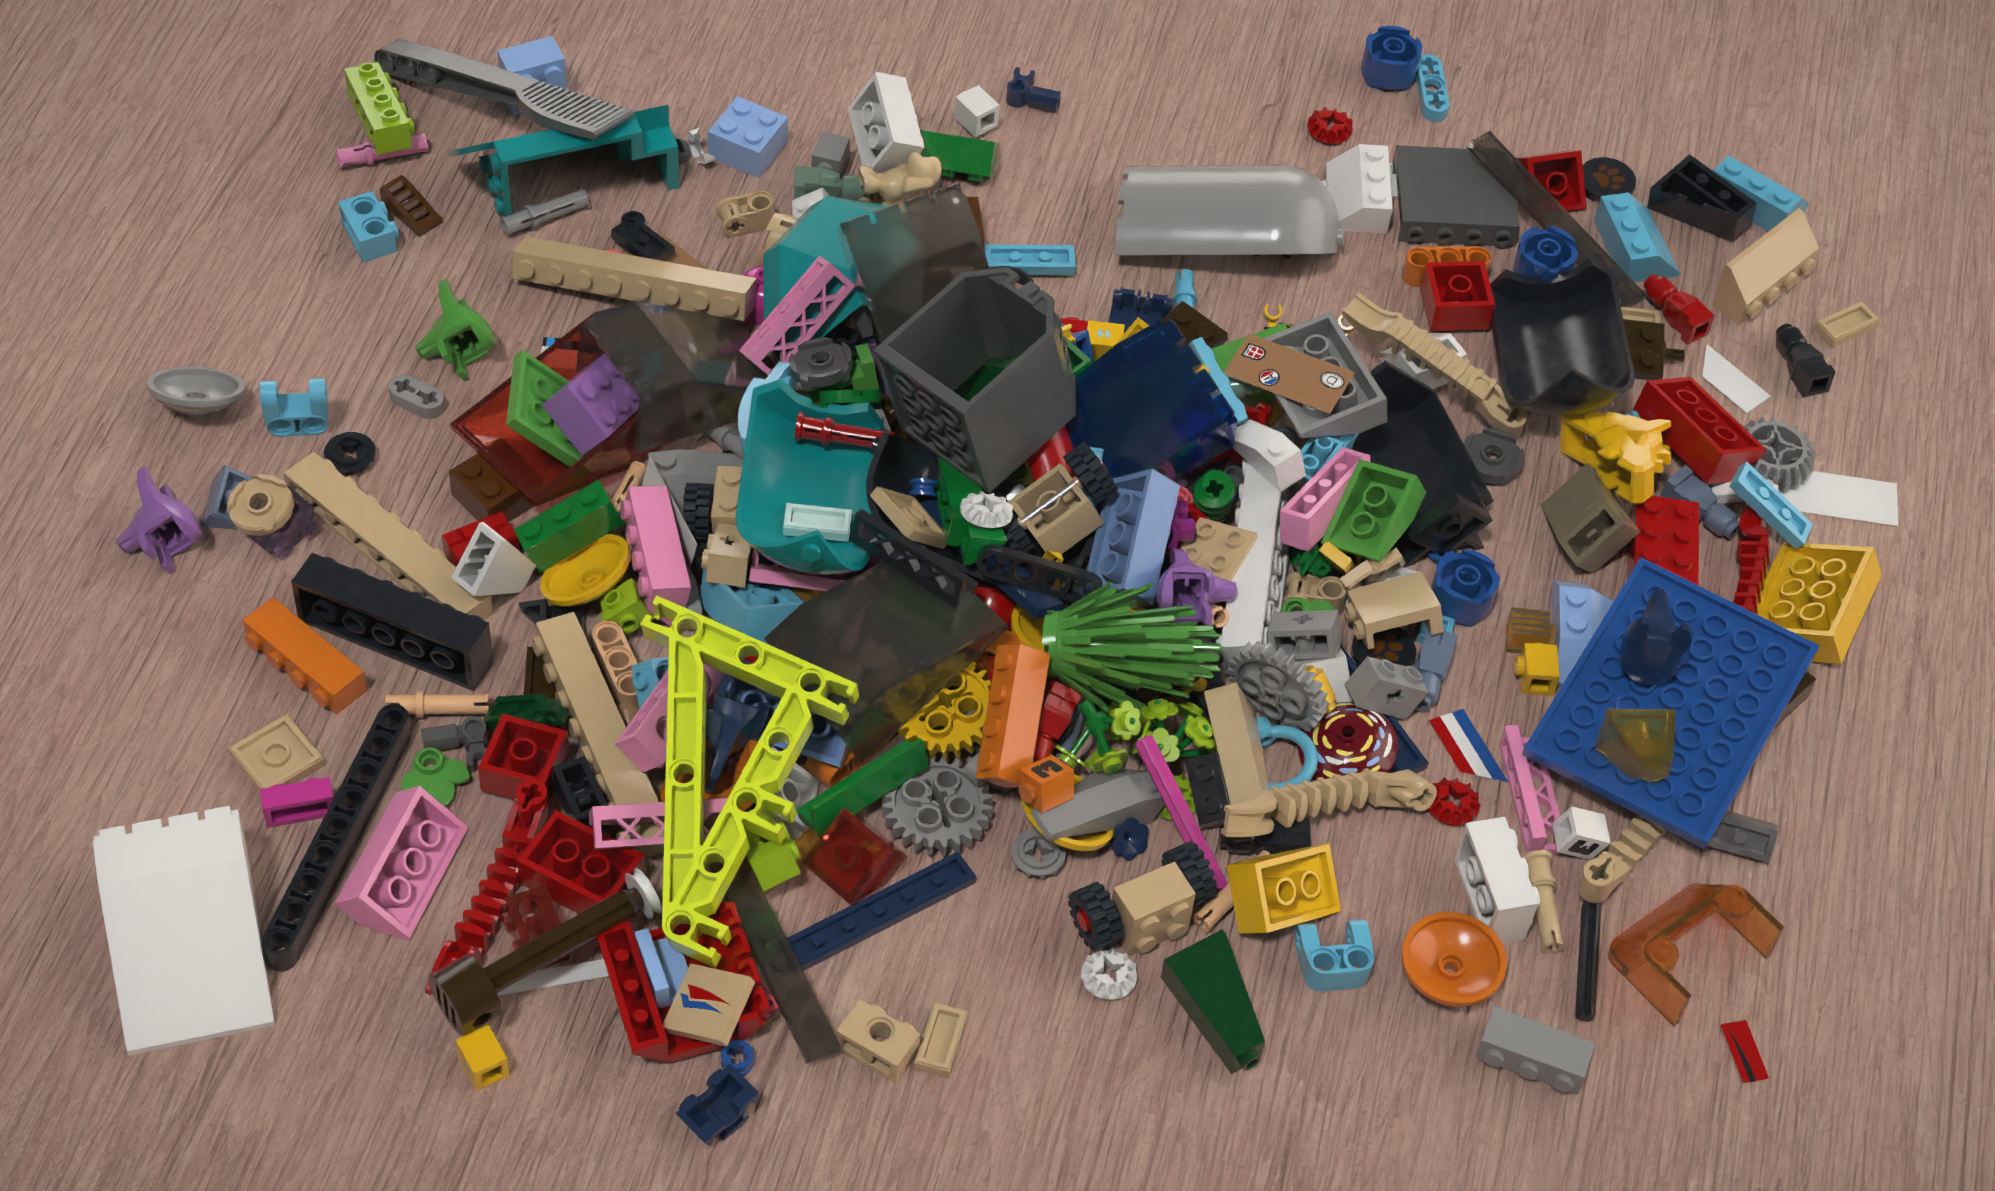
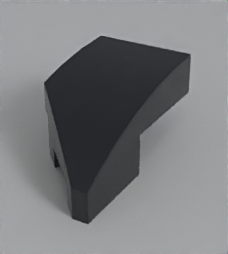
M547 599L519 602L521 612L535 625L540 621L575 612L585 635V608L583 604L572 607L549 606Z

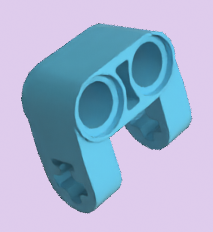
M326 378L309 379V393L279 394L277 381H260L261 408L269 433L279 437L321 434L328 429V389Z
M1366 919L1348 920L1346 922L1347 944L1321 946L1314 923L1295 926L1294 937L1297 956L1304 981L1310 989L1320 992L1361 988L1367 984L1374 963V954ZM1351 964L1358 965L1361 968H1355ZM1316 967H1322V968L1326 969L1327 971H1321V970L1317 969Z

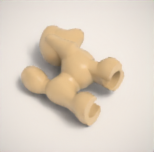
M914 152L909 154L907 164H899L896 168L889 169L883 173H876L870 166L863 165L858 167V181L860 185H863V193L873 194L879 192L882 197L878 202H874L867 197H861L858 201L899 207L905 215L911 214L918 217L919 199L932 197L920 194L908 201L905 200L904 196L913 191H923L933 187L941 176V162L937 157H922Z

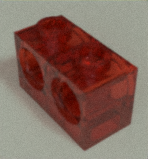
M546 885L505 897L506 912L501 913L506 932H513L516 938L515 941H512L514 950L561 924ZM525 914H534L531 917H523ZM569 953L542 968L570 960Z

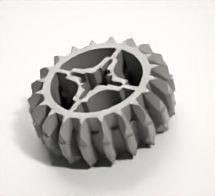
M1763 417L1757 422L1750 420L1746 426H1743L1767 449L1766 453L1751 465L1766 480H1773V483L1778 485L1779 490L1783 493L1789 488L1795 490L1800 484H1804L1814 468L1816 453L1813 450V442L1807 440L1806 432L1799 433L1797 425L1790 427L1787 425L1786 420L1780 423L1774 417L1768 422Z

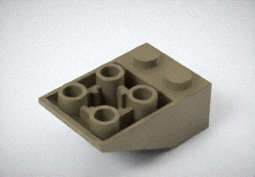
M1588 463L1541 504L1559 543L1576 566L1591 573L1596 572L1640 533L1639 529Z

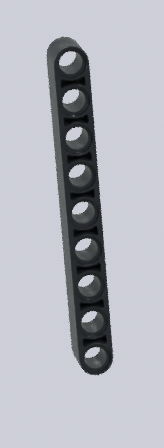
M399 704L386 705L378 712L263 934L262 945L266 962L274 971H288L298 962L410 741L411 730L408 712ZM329 861L328 863L320 864L321 862ZM294 918H301L297 921H290ZM279 947H286L283 950H275Z

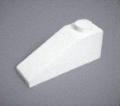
M1249 419L1224 435L1225 441L1279 492H1282L1306 476L1301 450L1282 432Z

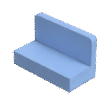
M648 928L634 932L657 1009L672 1005L688 969L683 953L673 949L666 938L653 941Z

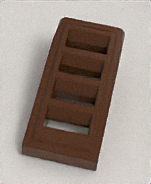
M403 175L380 188L381 201L384 202L386 208L417 236L423 235L443 222L442 217ZM423 215H426V216H427V217H425L424 219L420 220L419 222L416 221L418 218L422 217Z

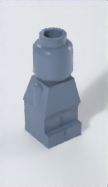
M1684 465L1666 481L1660 497L1699 502V522L1703 520L1704 525L1717 536L1725 535L1729 539L1732 538L1739 530L1737 515L1723 503H1717L1718 498L1707 483L1696 478L1693 475L1694 471Z
M1427 628L1415 669L1421 673L1422 681L1429 693L1415 709L1427 711L1430 709V706L1437 702L1441 690V682L1446 679L1451 663L1452 653L1458 637L1457 634L1444 631L1431 635Z

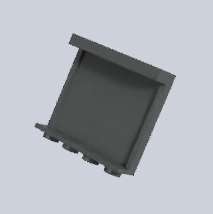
M1396 145L1391 168L1392 174H1396L1401 223L1398 241L1501 247L1515 246L1520 224L1511 151Z

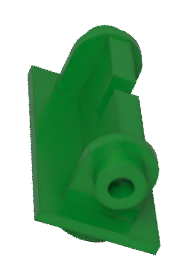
M1317 544L1309 552L1296 549L1293 546L1290 547L1289 560L1300 575L1303 576L1307 570L1318 577L1326 576L1330 572L1331 565L1327 559L1321 556L1319 552L1320 547Z

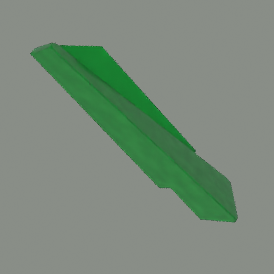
M937 457L940 474L938 480H936L939 482V486L935 488V493L938 494L936 500L946 545L960 546L961 544L963 564L972 565L977 562L978 552L983 546L987 544L1002 546L1007 542V537L1001 527L982 528L968 522L961 515L960 506L962 499L967 498L969 493L978 495L982 489Z

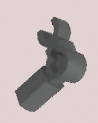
M477 716L466 718L460 726L448 724L421 729L424 748L432 747L444 750L459 747V744H464L465 750L468 752L466 763L470 773L474 772V761L482 759L488 747L486 723Z

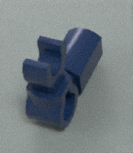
M1016 67L1013 71L1012 81L1007 84V104L1012 107H1023L1029 104L1030 108L1057 113L1061 92L1036 86L1030 88L1034 84L1035 71L1031 70L1029 75L1023 76L1020 74V67Z

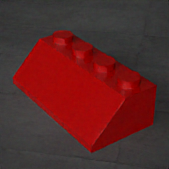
M1692 377L1647 380L1633 408V411H1637L1640 418L1646 421L1657 419L1671 421V427L1661 432L1662 442L1670 446L1679 456V459L1687 464L1701 481L1707 484L1730 482L1739 466L1746 462L1752 465L1767 451Z

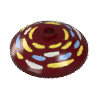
M1354 702L1336 703V708L1325 714L1315 728L1310 727L1308 731H1304L1301 728V731L1307 734L1313 741L1318 754L1317 768L1312 777L1314 781L1319 777L1324 779L1332 778V775L1335 774L1344 776L1350 771L1360 773L1366 768L1371 771L1390 773L1395 765L1398 755V739L1391 722L1382 713L1357 708ZM1352 733L1353 736L1345 737L1342 734ZM1297 744L1299 760L1303 767L1304 753Z

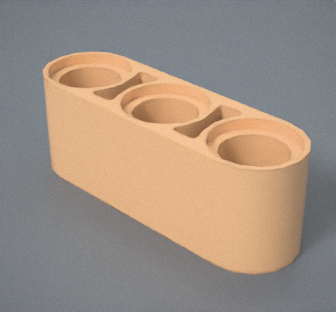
M602 621L592 631L596 662L616 706L629 701L638 702L631 666L638 663L621 627L613 621Z

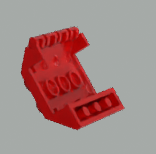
M727 902L725 904L720 903L716 912L706 917L728 926L732 937L728 945H723L720 939L704 933L700 935L697 943L708 950L710 947L715 948L717 953L721 954V958L714 969L750 976L755 981L730 1038V1041H743L765 1024L763 1017L771 1012V1008L764 988H757L762 982L754 959L748 958L752 952L744 929L738 928L742 925L736 905L734 902ZM630 921L620 923L597 936L633 1055L670 1063L724 1047L666 1033L663 1028V1022L671 1005L657 1009ZM685 923L679 924L675 927L673 933L684 935L690 930L691 926ZM663 928L649 931L653 941L666 938ZM683 954L688 967L691 963L713 968Z

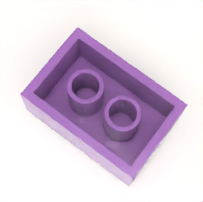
M606 351L577 373L544 402L542 406L578 452L584 455L608 438L647 400L643 396L641 389L624 372L620 362L613 358L609 351Z

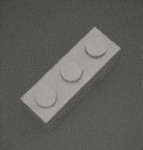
M1493 1006L1475 1058L1483 1060L1492 1067H1502L1518 1073L1525 1079L1537 1080L1551 1085L1560 1092H1570L1578 1095L1596 1043Z

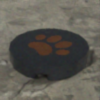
M1608 157L1593 158L1584 163L1585 194L1588 199L1594 201L1595 199L1600 200L1601 196L1621 193L1632 195L1634 192L1636 177L1633 170L1625 163Z
M1396 627L1374 633V648L1369 650L1363 640H1357L1356 635H1354L1350 654L1351 658L1357 663V667L1361 665L1367 656L1379 660L1386 659L1402 666L1413 667L1416 646L1413 638L1406 630Z

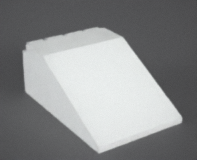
M230 806L204 810V820H199L198 813L192 812L168 817L169 826L163 827L160 818L132 824L133 833L126 834V828L123 825L99 830V835L93 836L98 888L128 1056L275 1026L248 851L238 809L230 810Z

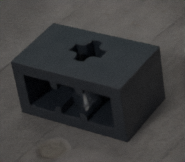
M582 756L553 766L554 790L565 814L593 828V826L589 825V811L593 806H608L586 757ZM611 825L601 826L602 833L611 832Z

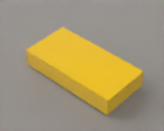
M1325 542L1319 549L1322 557L1327 559L1331 567L1342 576L1355 568L1352 559L1330 542Z

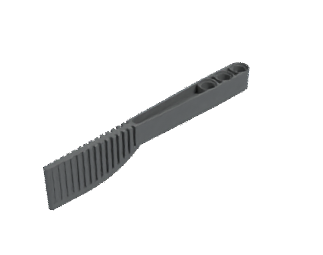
M403 39L395 40L376 50L374 54L375 62H379L383 72H388L389 75L437 88L516 105L519 111L530 121L564 133L595 139L634 116V111L631 109L623 108L619 105L615 106V104H609V102H603L600 99L596 100V98H590V96H584L581 93L577 95V92L571 93V90L567 89L565 91V88L552 86V84L546 85V82L540 83L539 80Z

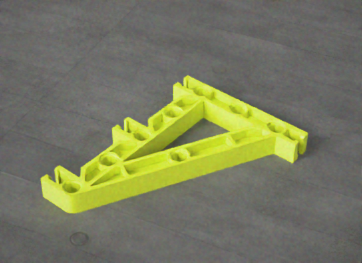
M656 595L652 602L655 612L654 619L660 621L662 617L673 621L671 627L667 628L652 623L653 617L648 614L645 615L640 625L645 638L669 648L662 928L669 945L673 949L716 968L721 954L717 953L715 948L710 947L708 950L697 942L703 933L720 939L721 944L726 946L732 938L728 926L706 916L714 914L718 909L750 849L745 831L748 830L781 845L786 836V831L783 830L781 824L776 823L774 826L763 818L767 811L786 817V821L790 823L796 817L794 803L774 794L780 792L814 728L810 711L844 726L849 717L846 705L843 703L837 705L828 700V694L834 693L846 697L850 703L855 705L859 698L857 683ZM687 629L696 630V633L691 637L681 636L683 631ZM748 656L758 658L753 664L747 665L742 663L743 659ZM704 664L782 698L705 842L704 794L707 677ZM810 683H815L820 686L814 692H807L803 690V688ZM777 742L788 744V747L783 751L777 752L771 749ZM682 774L694 775L688 783L677 782V779ZM751 801L756 803V807L751 811L744 812L739 810L740 806L745 802ZM713 862L724 864L721 871L717 873H710L706 870ZM685 923L691 926L690 930L684 935L673 933L675 927L679 924Z

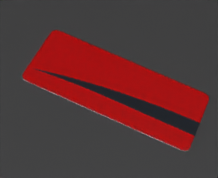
M1742 1020L1721 1024L1742 1082L1749 1083L1769 1079L1747 1021Z

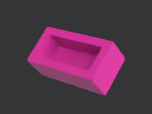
M330 777L321 779L311 778L303 782L286 785L276 784L269 788L260 789L262 809L267 828L324 818L334 799Z

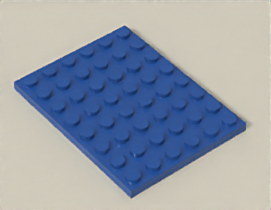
M1641 557L1523 749L1522 755L1706 849L1810 666L1820 645ZM1661 589L1667 593L1676 630L1682 623L1690 624L1693 631V639L1690 649L1681 656V661L1674 677L1664 683L1645 686L1631 679L1622 668L1620 648L1622 638L1629 625L1642 617L1649 597L1653 592Z

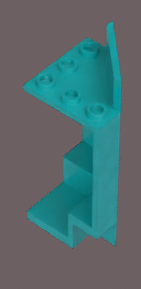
M669 105L634 111L633 117L595 139L548 129L447 151L449 157L483 150V156H479L482 174H488V177H486L487 187L490 195H496L494 198L496 212L498 215L503 214L504 217L512 214L508 165L610 143L619 162L654 156L667 190L679 189L678 145L669 125Z

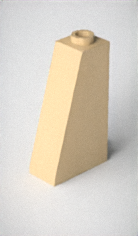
M1237 683L1204 691L1230 804L1251 801L1259 795L1260 790H1270L1255 709Z

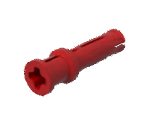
M799 412L795 427V441H801L803 438L821 441V444L825 446L836 442L871 448L877 436L881 437L882 433L886 431L835 423L832 417L819 419L807 417L805 413Z

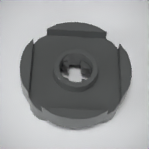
M827 337L803 342L798 346L799 351L794 356L791 353L789 357L792 377L801 383L802 389L807 391L836 383H846L850 379V371L853 368L852 353L849 346L842 341V346L834 344L833 339Z
M1487 428L1483 429L1482 433L1476 435L1473 432L1465 439L1463 444L1485 483L1495 484L1500 487L1507 486L1510 480L1515 478L1521 471L1525 456L1523 448L1520 450L1516 444L1517 439L1510 433L1500 429ZM1490 453H1494L1497 455L1496 459H1491L1487 456H1489Z

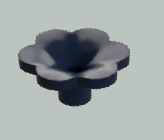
M1133 817L1127 818L1123 824L1117 825L1113 830V852L1121 855L1123 859L1128 861L1133 860L1137 853H1143L1147 848L1146 837L1149 833L1148 827L1145 824L1139 823Z

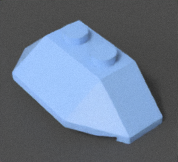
M1552 580L1551 582L1552 645H1557L1560 671L1557 687L1563 685L1614 602L1585 583Z

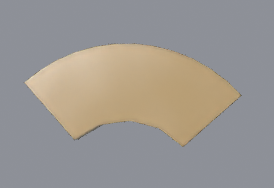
M1395 548L1388 552L1380 563L1365 560L1340 579L1347 589L1364 586L1362 583L1364 581L1366 584L1377 582L1405 565V560L1398 549Z

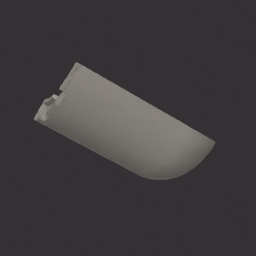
M1286 164L1127 166L1123 172V179H1127V183L1120 184L1118 203L1123 204V216L1117 217L1116 255L1339 253V247H1344V229H1339L1337 207L1330 191L1319 178L1303 168Z

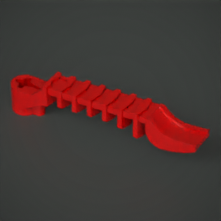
M1747 504L1739 521V529L1742 533L1741 541H1738L1737 545L1740 579L1738 580L1737 592L1734 594L1733 603L1758 615V603H1761V590H1764V577H1767V565H1770L1769 531L1761 525L1763 519Z
M526 780L517 787L516 796L502 833L503 848H496L494 851L495 864H488L486 868L487 880L480 881L479 895H474L471 898L472 910H464L463 922H456L454 926L456 942L447 940L444 943L431 974L466 954H470L479 964L481 963V957L483 954H486L490 939L494 938L496 934L495 929L498 923L503 920V912L506 906L511 904V896L514 890L517 891L519 887L517 860L541 830L548 817V793L546 786L542 782ZM428 979L425 993L431 995L433 993Z

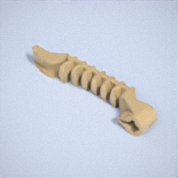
M1359 292L1349 305L1345 307L1342 315L1368 339L1382 344L1389 337L1394 341L1391 353L1395 355L1405 348L1408 351L1406 360L1410 362L1415 357L1421 360V369L1425 370L1430 366L1435 370L1434 378L1438 380L1444 376L1450 380L1447 386L1449 389L1452 390L1456 386L1463 390L1461 398L1464 400L1470 396L1475 398L1477 403L1474 409L1479 411L1493 428L1510 433L1516 439L1520 437L1527 420L1526 410L1520 409L1506 400L1504 392L1497 384V379L1489 378L1483 373L1484 370L1472 366L1469 363L1470 360L1467 358L1463 359L1455 354L1456 350L1448 349L1441 344L1442 341L1440 339L1436 340L1431 337L1426 329L1422 330L1417 327L1413 320H1407L1399 312H1390L1380 308Z
M1368 768L1363 769L1360 773L1350 771L1344 776L1335 774L1332 775V778L1328 779L1319 777L1316 781L1312 782L1303 780L1301 784L1296 785L1288 783L1285 787L1280 788L1272 786L1270 790H1260L1259 795L1251 801L1225 805L1224 828H1221V834L1226 837L1265 835L1273 831L1274 822L1271 817L1288 828L1292 826L1294 820L1297 822L1303 821L1306 814L1310 817H1316L1319 810L1326 814H1331L1334 807L1343 812L1348 810L1350 804L1360 809L1363 808L1366 801L1374 807H1401L1424 811L1435 801L1437 790L1433 784L1409 769L1385 773L1371 771Z
M1638 816V819L1633 818L1628 830L1623 829L1618 841H1613L1610 844L1608 852L1603 851L1597 858L1585 864L1578 885L1580 896L1591 903L1604 901L1618 884H1623L1626 881L1627 875L1630 872L1633 873L1638 862L1645 859L1647 852L1656 846L1657 840L1660 837L1663 838L1667 830L1641 816Z

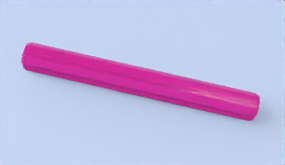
M1150 735L1138 740L1135 743V747L1184 843L1192 841L1193 844L1196 843L1199 850L1202 849L1205 853L1204 858L1210 862V865H1208L1210 870L1214 871L1215 876L1212 877L1217 882L1215 888L1217 892L1222 890L1228 883L1155 739Z

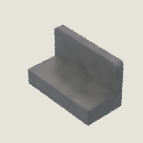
M1727 810L1708 846L1769 863L1779 831L1774 823Z

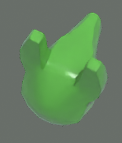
M443 279L438 284L443 314L434 322L426 336L415 345V349L422 358L428 359L441 355L446 363H454L459 377L465 381L469 379L466 365L486 356L497 347L488 322L478 312L470 309L464 299L457 301L447 279Z

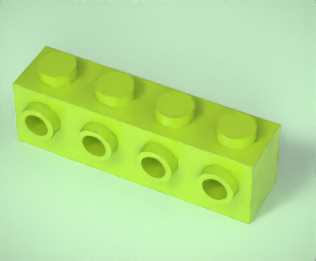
M367 62L359 66L345 68L347 94L377 155L412 148L411 136L415 135L414 124L411 118H407L404 103H399L396 87H392L389 73L383 72L379 62Z

